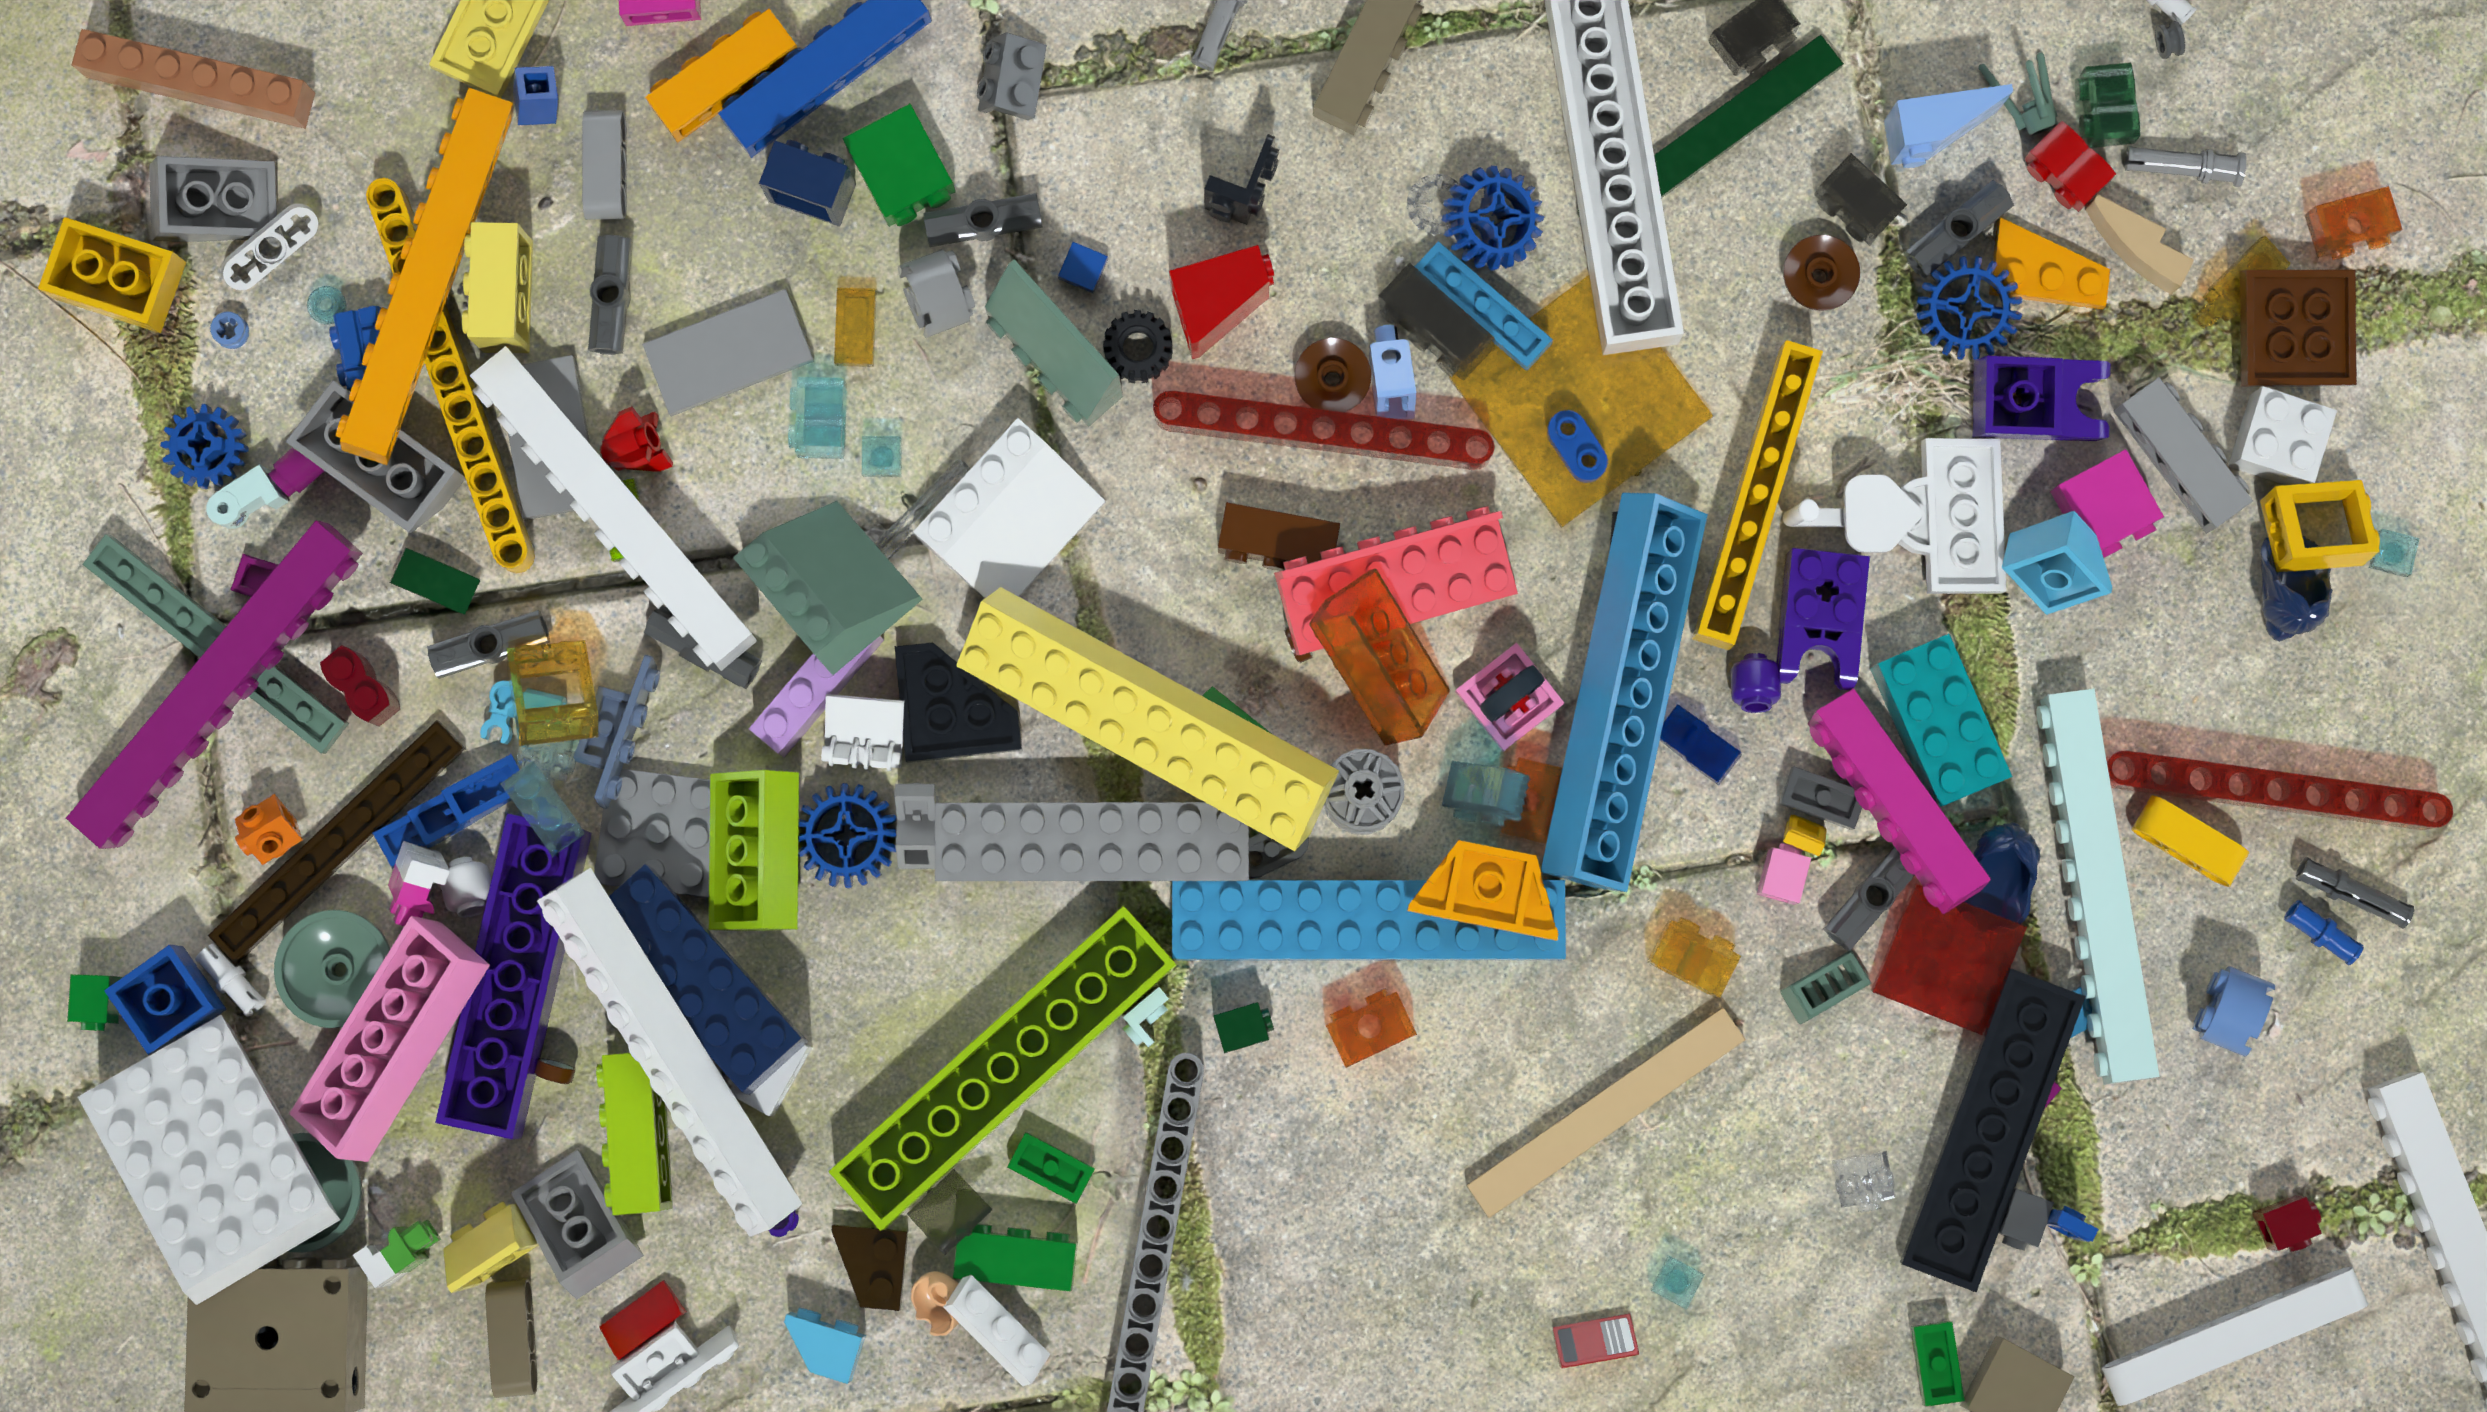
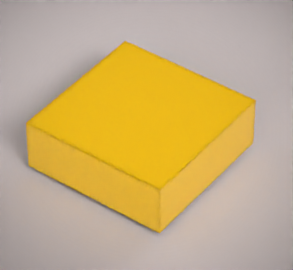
M1791 814L1785 825L1783 842L1820 857L1825 846L1827 829L1824 826Z

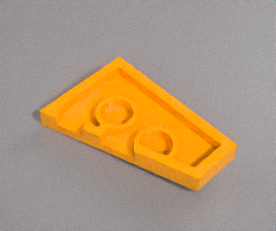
M2000 217L1997 220L1993 261L1997 265L1992 274L1997 277L2003 270H2007L2009 276L2002 282L2003 285L2007 286L2013 282L2018 284V288L2014 292L2009 293V298L2022 297L2025 300L2102 310L2106 307L2110 277L2109 268ZM1990 285L1989 295L1999 296L1997 291Z

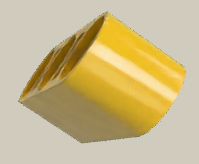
M2154 795L2150 796L2131 829L2142 839L2212 881L2226 887L2231 886L2249 855V851L2237 842L2172 803Z

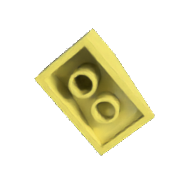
M503 1201L483 1214L486 1221L473 1228L471 1224H467L450 1236L453 1242L443 1248L446 1282L451 1293L480 1285L539 1246L516 1203L506 1206Z

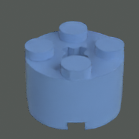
M2228 966L2225 970L2221 969L2219 973L2214 972L2206 991L2207 994L2212 995L2209 1006L2207 1005L2205 1009L2200 1008L2192 1029L2199 1032V1039L2246 1057L2252 1048L2245 1046L2249 1037L2258 1039L2273 1001V997L2266 995V993L2275 990V984L2231 966Z

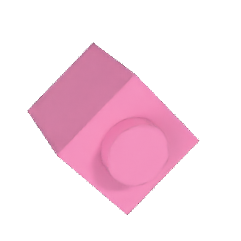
M1780 843L1779 849L1774 847L1769 849L1756 895L1792 905L1799 904L1811 858L1803 856L1802 849L1789 844Z

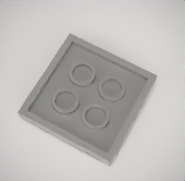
M622 769L619 776L622 777L620 794L616 800L611 799L608 809L603 808L594 874L600 884L620 887L644 864H647L661 876L676 894L709 898L710 780Z

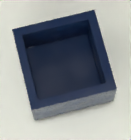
M787 140L786 144L774 141L759 181V185L770 203L840 227L856 186L848 166L844 165L845 160L827 152H824L822 157L810 153L806 145L797 141Z

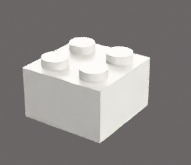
M2262 386L2249 397L2228 467L2283 485L2315 483L2337 410Z

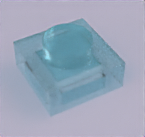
M862 436L863 477H902L901 436Z
M2386 529L2378 530L2380 552L2370 560L2369 568L2402 577L2411 576L2420 538Z
M1668 1255L1650 1290L1687 1310L1705 1274Z

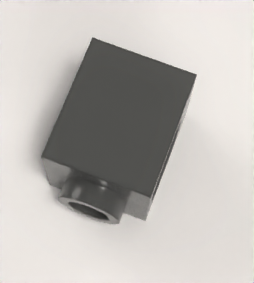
M2015 1188L1998 1233L2004 1236L2002 1243L2025 1251L2027 1245L2039 1247L2054 1202Z

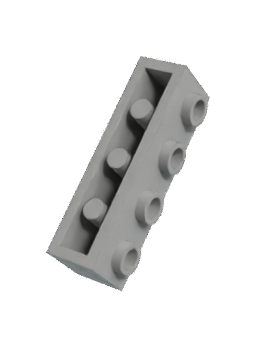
M2158 377L2113 411L2207 534L2253 502L2249 496L2250 489L2239 475L2234 476L2225 464L2227 459L2222 450L2217 445L2210 444L2202 434L2203 427L2200 421L2193 414H2187L2178 402L2180 397L2175 388L2168 382L2164 383Z

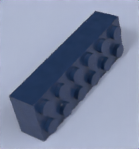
M644 864L609 896L708 1055L742 1093L752 1094L809 1042L653 868Z

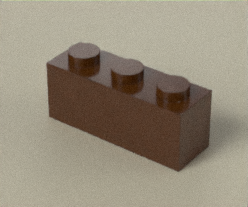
M1226 502L1218 543V553L1225 554L1224 560L1229 562L1247 564L1248 559L1263 561L1262 567L1282 571L1285 570L1283 562L1306 556L1307 563L1322 560L1320 552L1336 548L1341 523Z

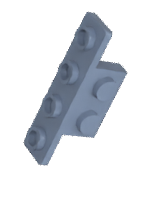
M644 655L631 694L601 686L598 687L574 754L576 762L604 769L594 796L601 808L608 809L611 799L616 800L620 794L622 787V777H619L624 763L629 764L633 757L635 742L632 739L636 728H642L648 712V707L645 703L649 692L654 693L659 683L660 670H657L654 658L649 655Z

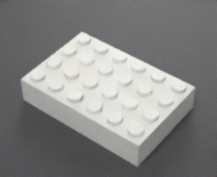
M222 1015L78 1096L182 1291L196 1305L340 1220L235 1032Z

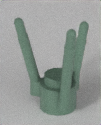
M2042 52L2037 54L2041 87L2033 62L2028 60L2025 63L2035 100L2022 106L2024 109L2022 114L2010 98L2004 103V106L2014 118L2018 130L2027 128L2029 136L2042 133L2058 125L2056 120L2058 115L2053 105L2047 66ZM1980 64L1979 70L1991 87L2001 86L1986 65Z

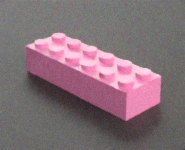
M411 916L289 1114L335 1158L368 1162L490 964L442 922Z

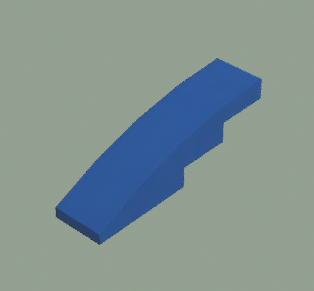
M512 754L441 790L442 794L407 811L406 816L373 832V835L393 869L403 841L430 849L529 790L530 787Z

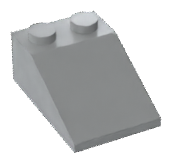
M157 156L149 165L152 241L207 242L248 240L277 216L275 161Z
M579 1150L574 1151L511 1192L558 1282L576 1300L644 1256L621 1215L612 1216V1207H606L604 1188Z

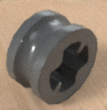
M2171 22L2167 28L2162 24L2156 26L2155 42L2160 57L2167 59L2171 56V53H2174L2176 56L2183 55L2185 53V37L2179 22Z

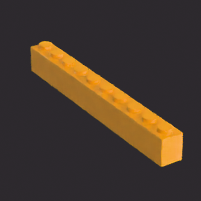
M468 87L465 98L458 97L451 117L452 120L456 121L452 134L445 132L439 149V154L444 155L439 168L433 167L431 169L426 189L431 190L427 203H419L413 221L414 224L418 225L414 238H406L401 252V259L405 260L401 273L394 272L391 278L388 294L393 295L388 309L384 307L380 309L375 324V329L380 332L376 343H368L362 359V365L367 366L362 380L355 379L349 395V401L354 402L349 416L344 414L341 416L336 430V437L341 438L340 445L342 451L388 465L465 251L466 234H471V222L476 221L514 116L513 102Z

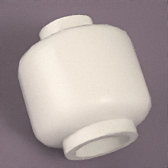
M460 857L450 861V872L445 885L440 884L447 910L457 913L459 917L464 918L484 913L491 884L488 866L482 862L472 861L471 857Z

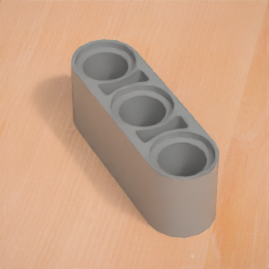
M624 110L583 112L582 202L586 220L626 218L627 129Z

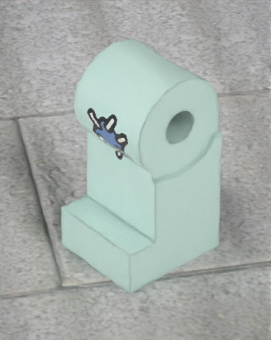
M259 464L213 494L206 504V512L214 523L228 529H236L247 521L249 514L265 504L277 510L288 503L289 500L268 475L271 471Z

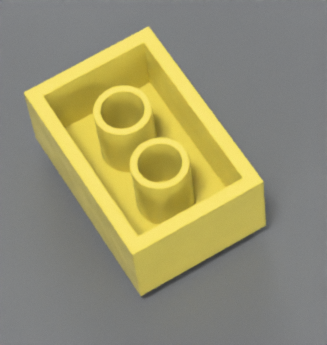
M471 222V234H466L464 240L465 255L467 258H470V269L463 276L464 294L469 296L468 310H464L462 313L463 333L467 334V337L483 353H498L505 346L511 353H529L533 240L518 223Z

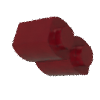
M341 645L320 662L321 670L326 680L334 688L344 692L347 705L360 719L380 727L401 710L395 693L386 684L377 680L371 663L360 653Z

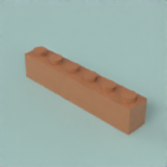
M81 29L71 64L83 76L89 79L306 129L315 92L304 80Z

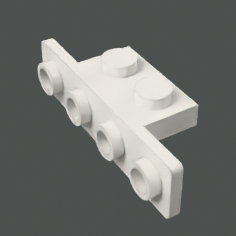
M675 1321L671 1322L610 1367L611 1375L630 1396L610 1412H655L660 1410L668 1403L670 1397L678 1391L693 1386L700 1380L702 1374L716 1364H722L732 1357L734 1351L739 1347L735 1332L730 1326H727L697 1348Z

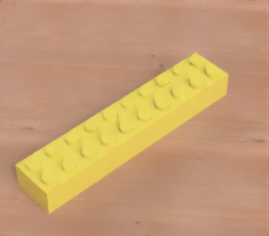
M1002 587L981 601L956 665L1293 851H1296L1311 834L1339 773V770Z

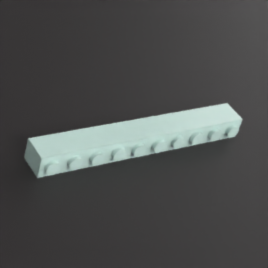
M2095 689L2048 694L2040 700L2041 706H2037L2036 714L2039 728L2045 729L2047 744L2043 745V758L2046 767H2051L2053 782L2049 784L2050 800L2052 805H2057L2060 819L2055 823L2056 837L2059 844L2064 843L2066 859L2062 860V873L2065 882H2070L2072 897L2068 899V910L2071 920L2077 922L2079 936H2076L2074 940L2075 952L2079 960L2083 959L2085 975L2081 976V988L2083 995L2086 996L2085 999L2090 998V1006L2092 1007V1014L2087 1016V1024L2090 1036L2092 1038L2096 1037L2098 1053L2094 1054L2095 1071L2098 1077H2102L2103 1085L2160 1077Z

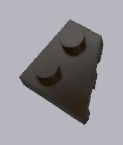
M833 1224L831 1231L860 1308L900 1311L909 1231L891 1229L880 1231L878 1228Z

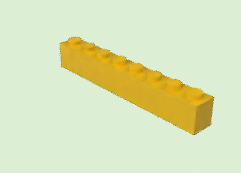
M1785 340L1779 348L1692 636L1693 640L1725 650H1730L1736 643L1821 360L1822 350Z

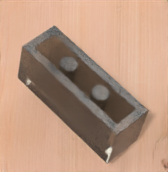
M1411 263L1378 295L1379 306L1382 308L1379 312L1382 317L1391 325L1397 326L1400 324L1410 333L1407 337L1411 343L1422 352L1428 349L1438 358L1435 361L1436 364L1450 377L1456 374L1464 381L1495 349V338Z

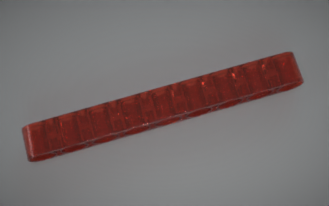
M1165 391L1158 395L1153 404L1154 419L1157 425L1169 432L1469 470H1480L1486 467L1495 449L1494 441L1490 434L1473 428L1180 391ZM1167 403H1175L1180 406L1182 411L1177 418L1169 420L1160 414L1161 408ZM1213 408L1218 411L1220 417L1213 424H1204L1198 418L1201 410ZM1252 413L1257 417L1258 423L1251 429H1243L1236 422L1240 414ZM1288 417L1295 422L1296 428L1289 434H1282L1276 430L1274 424L1278 419ZM1326 422L1333 427L1334 434L1327 439H1321L1314 435L1312 429L1317 423ZM1357 427H1365L1371 432L1372 439L1365 444H1360L1352 439L1351 432ZM1395 432H1403L1410 438V444L1405 448L1398 449L1391 445L1389 437ZM1437 436L1444 438L1448 443L1447 451L1438 454L1432 452L1428 447V440ZM1472 441L1481 442L1485 446L1487 454L1482 458H1473L1467 453L1466 445Z
M2118 751L2106 756L2111 788L2416 830H2430L2448 824L2453 815L2451 801L2445 795L2436 792L2133 751ZM2115 760H2120L2127 766L2128 773L2124 780L2118 779L2112 771V765ZM2154 765L2161 766L2166 773V780L2163 785L2157 784L2151 777V770ZM2193 770L2199 771L2204 777L2205 784L2201 790L2195 789L2190 783V775ZM2232 775L2237 776L2243 783V790L2239 796L2231 792L2229 788V779ZM2271 780L2278 783L2281 787L2282 794L2278 801L2272 799L2268 794L2267 787ZM2310 786L2315 787L2320 793V801L2317 806L2312 805L2307 799L2306 792ZM2349 791L2353 792L2359 800L2358 808L2355 811L2349 809L2345 802L2346 794ZM2387 797L2394 799L2397 804V812L2394 816L2389 815L2384 808V802ZM2426 802L2431 803L2436 810V816L2433 821H2429L2423 814V807Z

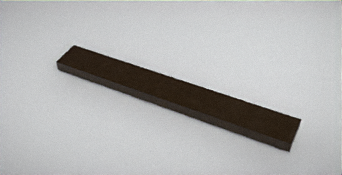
M436 720L223 920L208 937L233 964H238L374 836L373 832L383 828L465 751L464 746L440 721Z

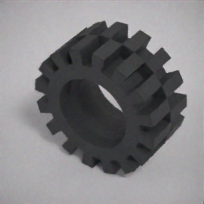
M1134 310L1132 314H1128V311L1122 313V317L1118 320L1116 318L1112 320L1111 327L1105 331V340L1103 341L1105 359L1119 374V378L1122 380L1126 378L1129 383L1135 384V381L1147 383L1150 378L1154 377V379L1160 377V372L1166 371L1169 366V360L1172 359L1173 345L1169 328H1166L1164 321L1160 317L1158 319L1155 318L1154 313L1147 311V314L1141 313V310ZM1134 333L1147 335L1153 343L1152 353L1141 361L1128 358L1123 351L1124 341Z

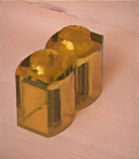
M1680 917L1678 922L1668 920L1647 963L1714 998H1720L1741 958L1739 954L1733 952L1736 945L1717 935H1714L1712 940L1699 934L1701 927L1683 917Z

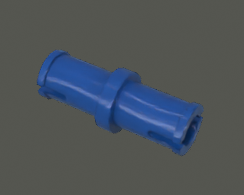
M2301 900L2294 902L2284 916L2286 922L2291 923L2311 937L2312 944L2317 947H2325L2345 961L2347 965L2353 964L2364 949L2363 944L2358 943L2337 928V922L2331 918L2324 919L2304 905Z

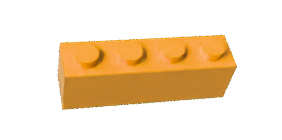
M770 9L763 13L760 11L753 13L743 22L741 29L732 35L725 34L719 37L712 44V49L701 57L694 56L681 66V71L671 79L663 78L651 87L650 94L645 98L677 143L718 115L723 110V104L730 97L738 93L743 95L751 89L754 80L759 75L769 70L773 72L783 65L784 58L797 48L796 43Z

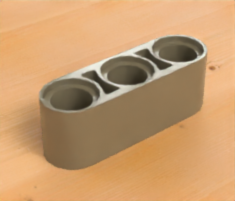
M528 1279L489 1282L486 1285L485 1302L490 1379L494 1398L535 1395L538 1381L530 1282Z

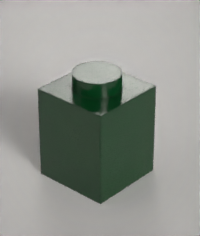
M1258 1002L1213 1015L1224 1054L1268 1041L1267 1032L1274 1031L1268 1008L1260 1010Z

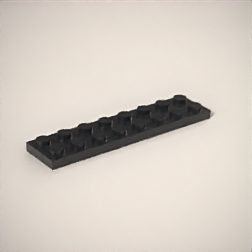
M2008 968L1901 1257L1900 1263L1902 1265L1977 1292L2086 996Z

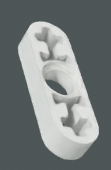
M304 204L288 206L228 255L221 267L226 283L236 290L251 288L311 239L318 229V220L312 209ZM295 214L299 217L308 215L309 217L305 221L308 226L307 229L302 231L297 227L289 233L290 238L293 239L290 244L287 243L283 234L276 230L280 225H282L285 232L294 224L291 217ZM266 237H275L281 243L279 253L273 257L263 256L259 252V244ZM249 250H252L256 259L264 264L258 269L256 263L253 262L247 267L246 271L249 276L244 280L240 276L234 279L231 278L234 274L232 266L235 263L242 267L251 261L250 256L246 254Z

